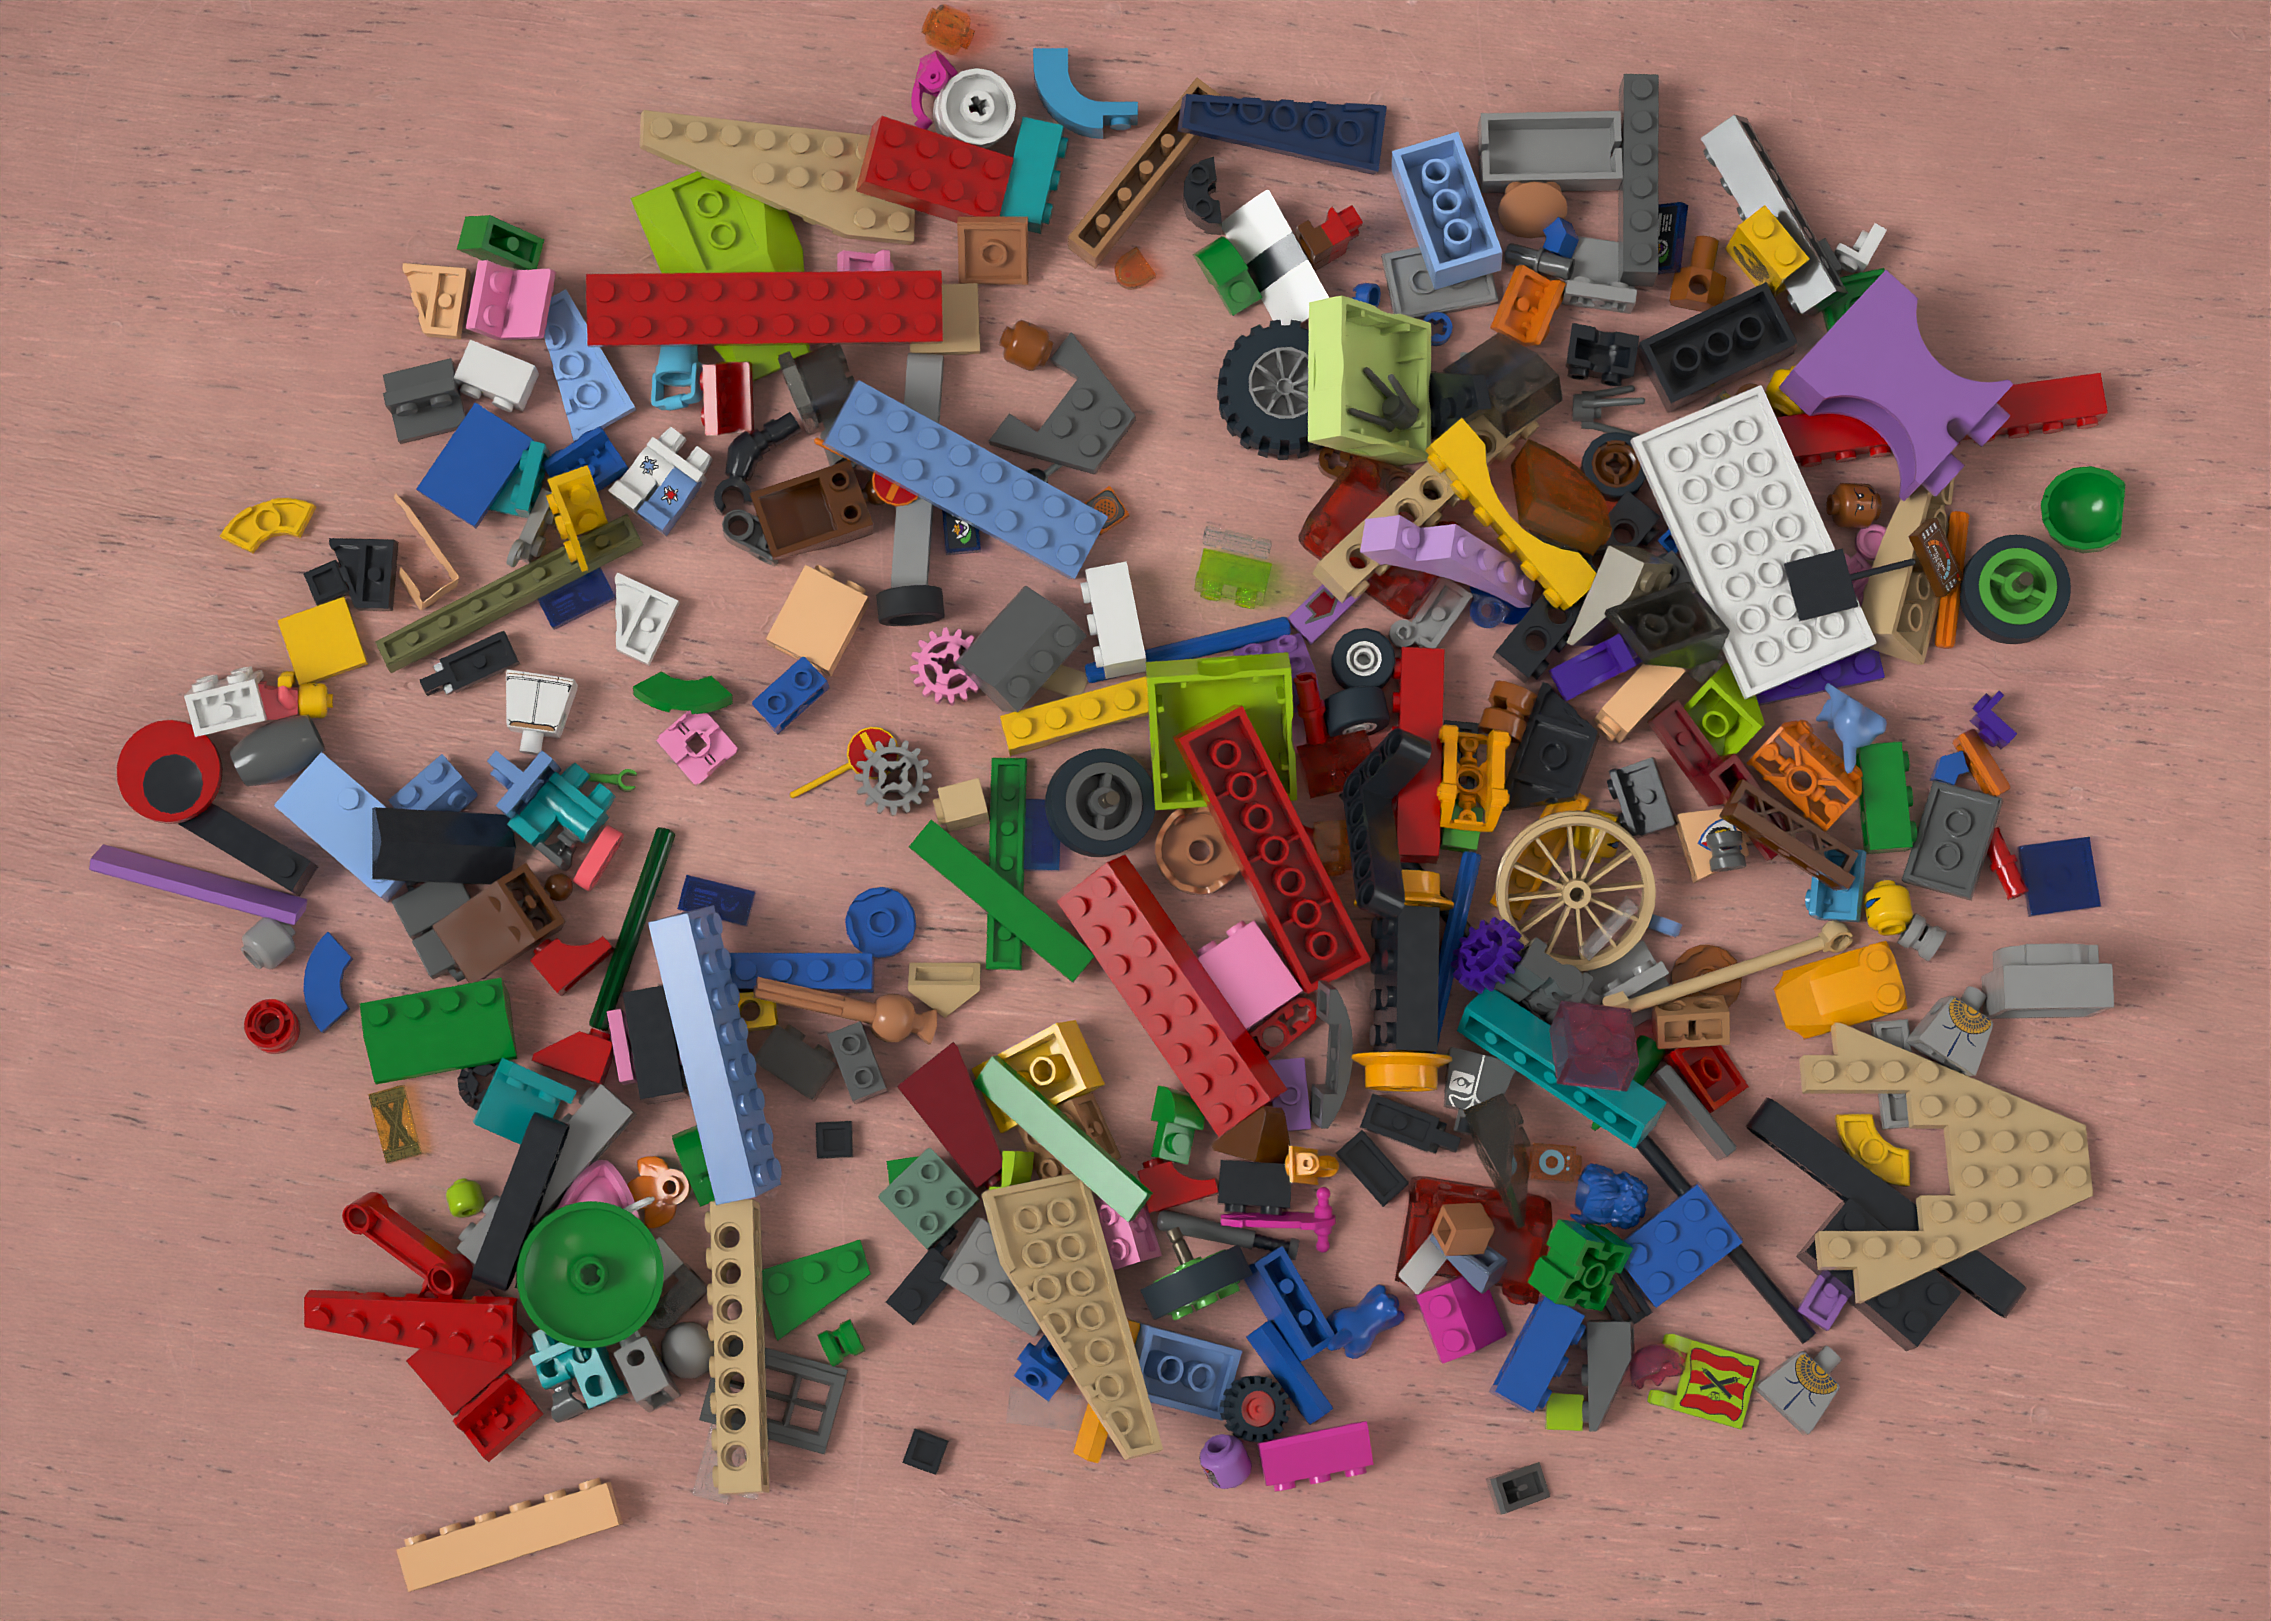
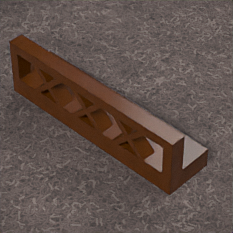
M1744 779L1738 781L1719 815L1720 818L1834 891L1848 890L1855 876L1851 875L1849 871L1858 856L1857 852ZM1744 792L1754 797L1757 813L1739 802ZM1764 805L1768 806L1771 809L1765 810ZM1777 812L1782 815L1786 831L1769 822L1766 814ZM1793 823L1799 826L1800 828L1794 829ZM1802 831L1810 833L1815 850L1797 840L1795 833ZM1822 842L1827 844L1828 846L1823 847ZM1834 849L1844 855L1845 858L1841 866L1839 867L1825 858L1824 852Z

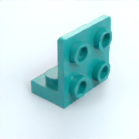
M531 441L529 450H523L519 467L489 510L528 519L542 489L546 473L542 463L550 457V451L544 443Z
M502 1058L473 1123L521 1145L528 1124L535 1112L553 1118L560 1101L563 1100L571 1104L577 1091Z

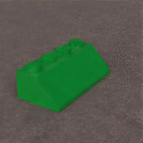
M502 978L359 1003L363 1038L376 1085L497 1063L502 1058L507 1060L518 1059L510 996Z

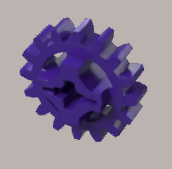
M1493 917L1490 923L1484 919L1481 920L1477 930L1471 926L1468 938L1461 937L1459 939L1462 943L1461 947L1453 950V954L1458 957V959L1451 962V967L1456 970L1452 974L1453 977L1469 991L1475 990L1478 994H1482L1485 988L1490 992L1494 991L1495 983L1498 981L1501 984H1505V975L1507 973L1514 974L1516 971L1513 968L1514 962L1522 960V957L1517 954L1518 951L1524 948V944L1519 941L1522 935L1505 919L1500 921L1496 917Z

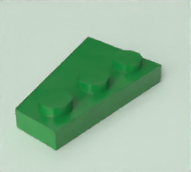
M861 1240L762 1270L763 1295L777 1341L871 1275Z

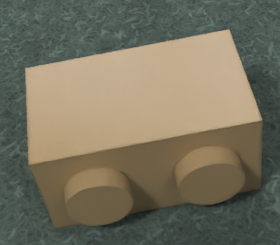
M979 778L937 788L939 798L933 799L939 825L946 824L948 832L990 822Z

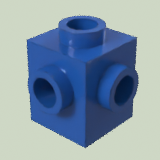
M1044 1334L1036 1346L1029 1342L1021 1352L1017 1360L1022 1364L1014 1376L1049 1402L1070 1373Z

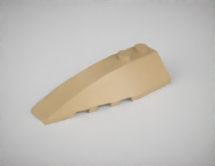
M1955 477L1936 497L1920 485L1905 501L1900 500L1892 516L1872 568L1912 558L1916 560V563L1913 566L1869 577L1868 583L1864 587V598L1861 608L1877 642L1874 646L1869 647L1872 650L1917 665H1924L1940 597L1935 596L1908 536L1927 519L1937 518L1945 536L1948 537L1949 523L1947 522L1945 505L1952 504Z

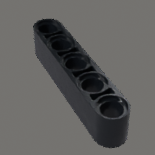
M538 1112L533 1114L472 1273L473 1280L505 1292L508 1291L517 1270L520 1251L536 1221L567 1139L570 1124Z

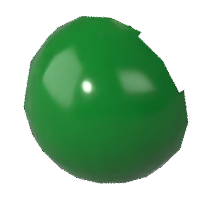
M2093 466L2072 468L2056 476L2046 487L2041 501L2042 522L2051 538L2065 549L2083 554L2101 552L2118 543L2121 539L2126 485L2123 480L2110 471Z

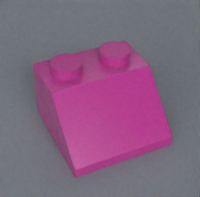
M1463 1275L1424 1289L1418 1295L1414 1293L1439 1361L1442 1364L1475 1352L1507 1336L1490 1289L1483 1294L1480 1293Z

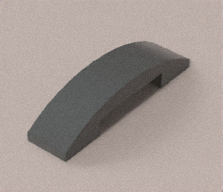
M1318 980L1316 1015L1329 1025L1326 1080L1325 1084H1312L1310 1119L1321 1129H1328L1339 1112L1348 1089L1353 1063V1037L1349 1015L1338 990L1327 981Z

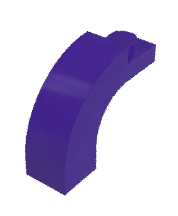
M1627 629L1548 670L1563 700L1568 701L1594 686L1626 672L1646 659L1630 629Z

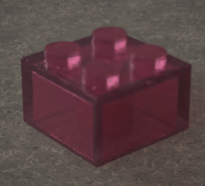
M1561 1001L1549 1029L1557 1084L1627 1092L1639 1065L1631 1009Z

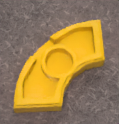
M275 498L253 507L249 506L227 524L219 537L253 554L261 543L272 537L290 535L301 538L316 506L306 501L292 498Z
M1872 1114L1835 1115L1837 1134L1844 1150L1849 1156L1888 1184L1910 1186L1909 1150L1894 1147L1885 1141L1875 1128Z

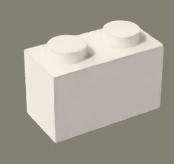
M470 340L454 375V379L461 387L460 391L467 396L479 399L483 395L493 399L492 404L502 410L512 412V409L515 408L523 412L539 372L533 364Z

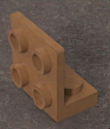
M1093 1092L1070 1099L1056 1106L1115 1160L1122 1158ZM1018 1126L1017 1129L1027 1152H1034L1033 1165L1040 1180L1072 1174L1021 1126Z

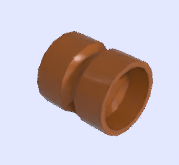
M1495 680L1488 698L1491 707L1484 709L1477 728L1485 734H1489L1493 729L1509 732L1511 743H1520L1527 726L1524 717L1531 715L1537 695L1516 684Z

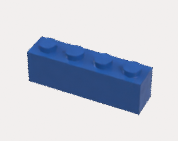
M729 953L731 957V967L729 969L732 983L736 984L739 993L753 992L757 977L828 993H874L875 958L872 953Z

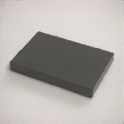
M1933 780L1917 830V840L1913 843L1902 877L1903 883L1972 901L2003 799Z
M1666 1064L1650 1076L1651 1082L1716 1161L1726 1158L1736 1150L1737 1146L1670 1065Z

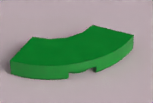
M661 671L633 686V695L637 699L665 712H670L671 709L691 711V714H702L733 704V695L712 676L699 680H681L672 678Z

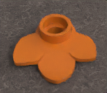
M647 1156L637 1160L640 1177L631 1180L627 1186L634 1202L646 1197L655 1198L652 1204L640 1209H645V1226L647 1228H658L669 1223L674 1218L677 1204L684 1202L688 1198L691 1184L683 1171L670 1169L662 1158ZM671 1180L676 1184V1190L673 1194L667 1189V1185Z

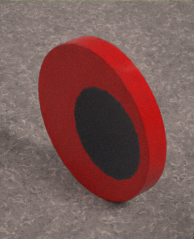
M177 720L157 721L139 729L124 745L117 763L119 790L128 805L143 817L164 824L182 823L204 812L216 798L223 776L221 757L212 740L207 735L195 737L191 724Z

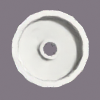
M974 68L961 71L947 82L934 101L932 116L938 134L988 149L998 142L1009 130L1014 121L1016 104L1013 92L1003 78L990 70ZM969 107L975 108L977 112L971 113Z

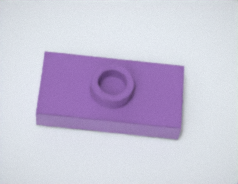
M1305 1058L1270 1060L1269 1063L1288 1089L1272 1101L1273 1107L1283 1108L1288 1131L1310 1130L1311 1121Z

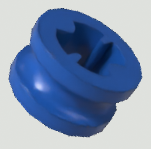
M1432 312L1425 316L1423 321L1434 325L1439 323L1444 325L1442 332H1445L1444 335L1441 336L1438 333L1433 336L1431 335V346L1445 344L1449 340L1453 328L1450 318L1441 312Z

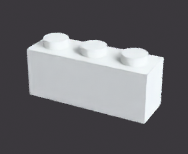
M1127 561L1085 569L1087 582L1080 583L1084 604L1091 603L1093 614L1087 615L1090 636L1097 635L1099 646L1093 647L1096 667H1104L1106 679L1145 672L1146 655Z

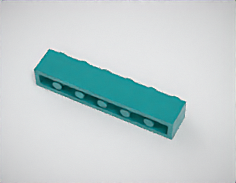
M1485 988L1482 994H1478L1465 1007L1457 1028L1459 1033L1635 1149L1657 1125L1667 1102L1494 989V991L1490 992Z

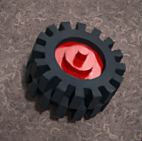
M1245 1376L1241 1377V1380L1233 1381L1231 1383L1232 1387L1224 1391L1225 1401L1221 1400L1220 1407H1224V1413H1220L1221 1419L1226 1420L1227 1424L1224 1426L1227 1430L1233 1432V1436L1245 1441L1263 1442V1440L1275 1438L1274 1434H1280L1284 1430L1281 1426L1283 1423H1288L1289 1417L1286 1416V1411H1290V1404H1286L1285 1399L1288 1396L1286 1392L1280 1390L1282 1386L1279 1383L1272 1382V1379L1268 1377Z

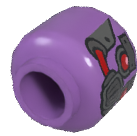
M1224 1434L1213 1436L1205 1443L1200 1452L1199 1460L1208 1481L1216 1488H1235L1241 1485L1251 1473V1460L1242 1441L1236 1436Z

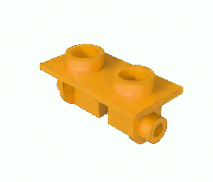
M1289 1146V1154L1285 1159V1169L1292 1183L1318 1185V1178L1332 1177L1338 1172L1339 1163L1333 1156H1318V1149Z

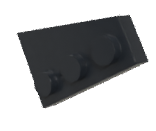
M1431 371L1429 381L1431 439H1438L1461 418L1466 423H1469L1492 409L1485 374H1456L1452 372Z

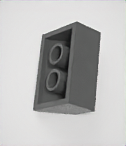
M1024 586L955 663L1002 711L1018 712L1087 635L1062 609L1028 586Z

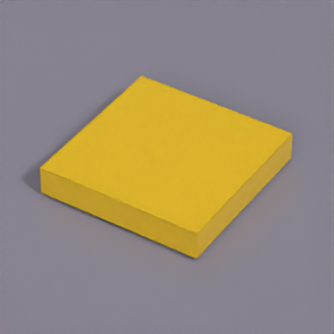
M345 597L277 620L299 686L302 683H316L368 664Z

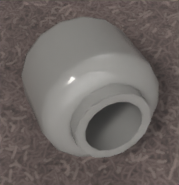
M263 917L243 935L242 941L244 946L241 948V951L257 969L262 967L274 969L294 952L295 943L292 936L295 935V931L290 924Z

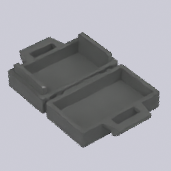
M406 881L408 892L392 900V904L409 937L412 939V943L428 975L432 979H436L449 972L457 982L465 979L461 971L457 973L455 968L458 966L432 928L434 924L471 899L465 885L426 882L414 889L413 886L419 882Z

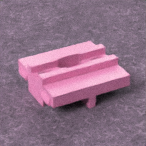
M687 711L668 729L662 732L656 740L695 786L704 781L720 765H723L726 760L739 750L708 713L691 714V711ZM699 735L707 746L695 754L687 744L695 736Z

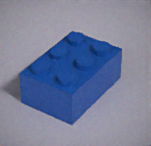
M1697 1182L1623 1239V1241L1633 1247L1624 1267L1657 1308L1743 1243V1238L1702 1185Z
M1544 1295L1539 1296L1489 1392L1526 1413H1534L1535 1409L1542 1410L1552 1393V1390L1547 1388L1552 1377H1560L1569 1361V1358L1564 1356L1569 1345H1577L1585 1331L1586 1326L1581 1324L1585 1315L1568 1306L1555 1304Z

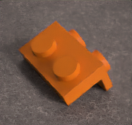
M1525 265L1516 266L1490 329L1522 347L1540 345L1549 334V323L1554 311L1559 308L1563 301L1562 292L1566 283L1560 279L1551 281Z

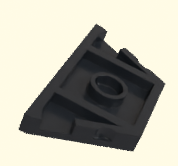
M1542 682L1525 732L1505 781L1504 789L1508 790L1510 798L1509 803L1506 807H1503L1502 811L1576 801L1600 737L1598 731L1588 721L1580 717L1568 702L1559 697L1548 683Z

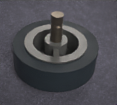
M1106 748L1088 750L1067 760L1052 776L1045 796L1047 820L1055 836L1070 850L1088 857L1115 855L1136 845L1148 832L1155 815L1154 786L1146 770L1131 756Z

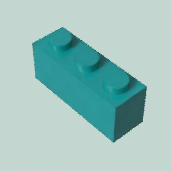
M1027 117L1022 118L1000 217H1028V231L1041 234L1043 223L1050 224L1054 204L1048 203L1051 190L1056 192L1058 190L1061 171L1056 170L1059 158L1065 159L1069 138L1064 137V125Z

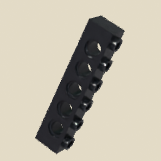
M1627 490L1577 552L1597 573L1598 569L1592 563L1594 556H1604L1609 545L1638 547L1642 542L1647 546L1659 531L1655 525L1660 516ZM1617 529L1627 530L1631 534L1632 541L1626 544L1618 542L1614 537V531ZM1542 594L1495 651L1492 658L1525 684L1531 676L1538 680L1550 665L1545 659L1553 649L1560 653L1566 646L1570 636L1567 632L1575 624L1587 595L1581 597L1566 610H1563L1560 606L1556 608L1565 613L1566 622L1555 624L1548 617V611L1555 609V607ZM1531 635L1539 636L1544 642V648L1540 651L1531 650L1526 644V638Z

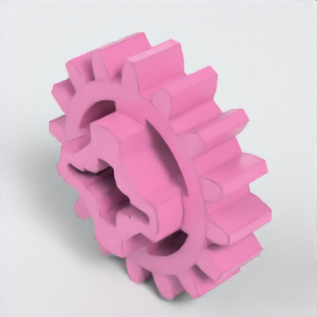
M947 627L943 628L941 637H937L933 631L929 632L931 641L927 644L925 641L919 640L918 645L922 652H912L911 655L912 659L918 662V664L911 666L910 671L912 674L920 675L913 681L915 687L925 685L922 692L923 696L927 698L932 693L935 694L936 704H940L943 697L948 698L950 706L954 705L955 697L960 696L964 702L968 701L966 692L971 690L974 693H978L979 688L955 661L960 657L961 649L966 651L975 641L974 637L971 635L966 640H963L961 629H957L954 636H949ZM947 645L945 650L937 654L932 652L939 646ZM949 659L953 660L954 666L957 669H950L949 673L945 674L940 664H947ZM925 667L935 672L937 676L935 685L926 676ZM958 680L966 681L961 686L950 689L951 684Z

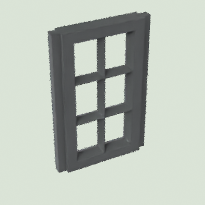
M733 1339L730 1342L728 1349L732 1357L738 1356L742 1352L743 1341ZM765 1347V1369L794 1376L789 1395L766 1389V1397L787 1402L782 1422L767 1418L768 1439L825 1455L848 1370ZM710 1378L699 1420L716 1425V1414H712L710 1407V1396L712 1392H715V1378ZM802 1378L830 1386L825 1405L797 1398ZM731 1380L730 1387L742 1390L744 1383ZM795 1405L823 1412L818 1432L790 1424ZM739 1410L731 1417V1426L734 1430L741 1429L745 1424L746 1417L743 1411Z

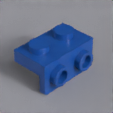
M601 426L583 433L577 441L565 449L554 452L548 460L542 463L550 478L588 465L597 492L622 477L629 469Z

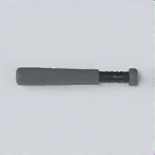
M1167 1209L1160 1211L1157 1220L1159 1230L1167 1232L1179 1226L1183 1236L1234 1246L1240 1245V1247L1251 1250L1252 1247L1273 1251L1283 1246L1291 1260H1296L1300 1242L1296 1238L1285 1241L1265 1235L1262 1236L1256 1234V1231L1221 1226L1220 1222Z

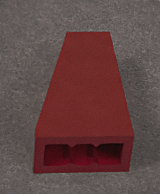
M952 1042L897 1087L975 1187L980 1189L984 1185L989 1190V1186L993 1187L1002 1180L1003 1158L956 1044Z

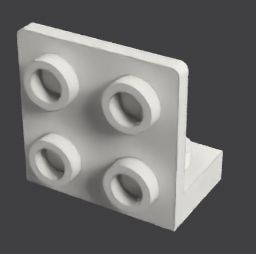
M252 666L231 671V675L224 679L218 680L217 674L197 679V683L192 684V688L184 695L195 737L265 721L267 717L258 683L264 677L263 671L253 672Z

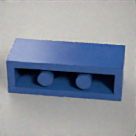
M1283 1246L1249 1264L1253 1275L1245 1278L1244 1281L1267 1320L1272 1322L1299 1361L1302 1362L1325 1349L1335 1334Z

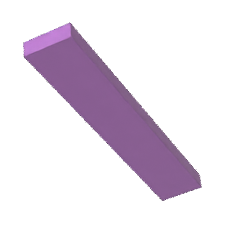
M104 844L90 859L89 870L257 916L272 918L291 925L296 924L307 906V899Z

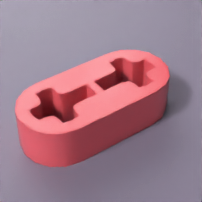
M607 825L578 869L573 883L588 892L591 891L618 850L624 834Z

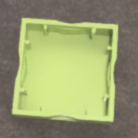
M1342 295L1309 302L1308 442L1396 466L1427 461L1429 454L1425 449L1431 445V409L1429 402L1431 323L1403 314L1386 313L1374 305ZM1365 367L1370 368L1398 396L1388 380V375L1393 374L1411 402L1419 408L1418 417L1413 426L1406 430H1398L1395 427L1392 432H1388L1380 425L1357 418L1348 413L1350 408H1354L1384 418L1382 405L1387 398L1363 372Z

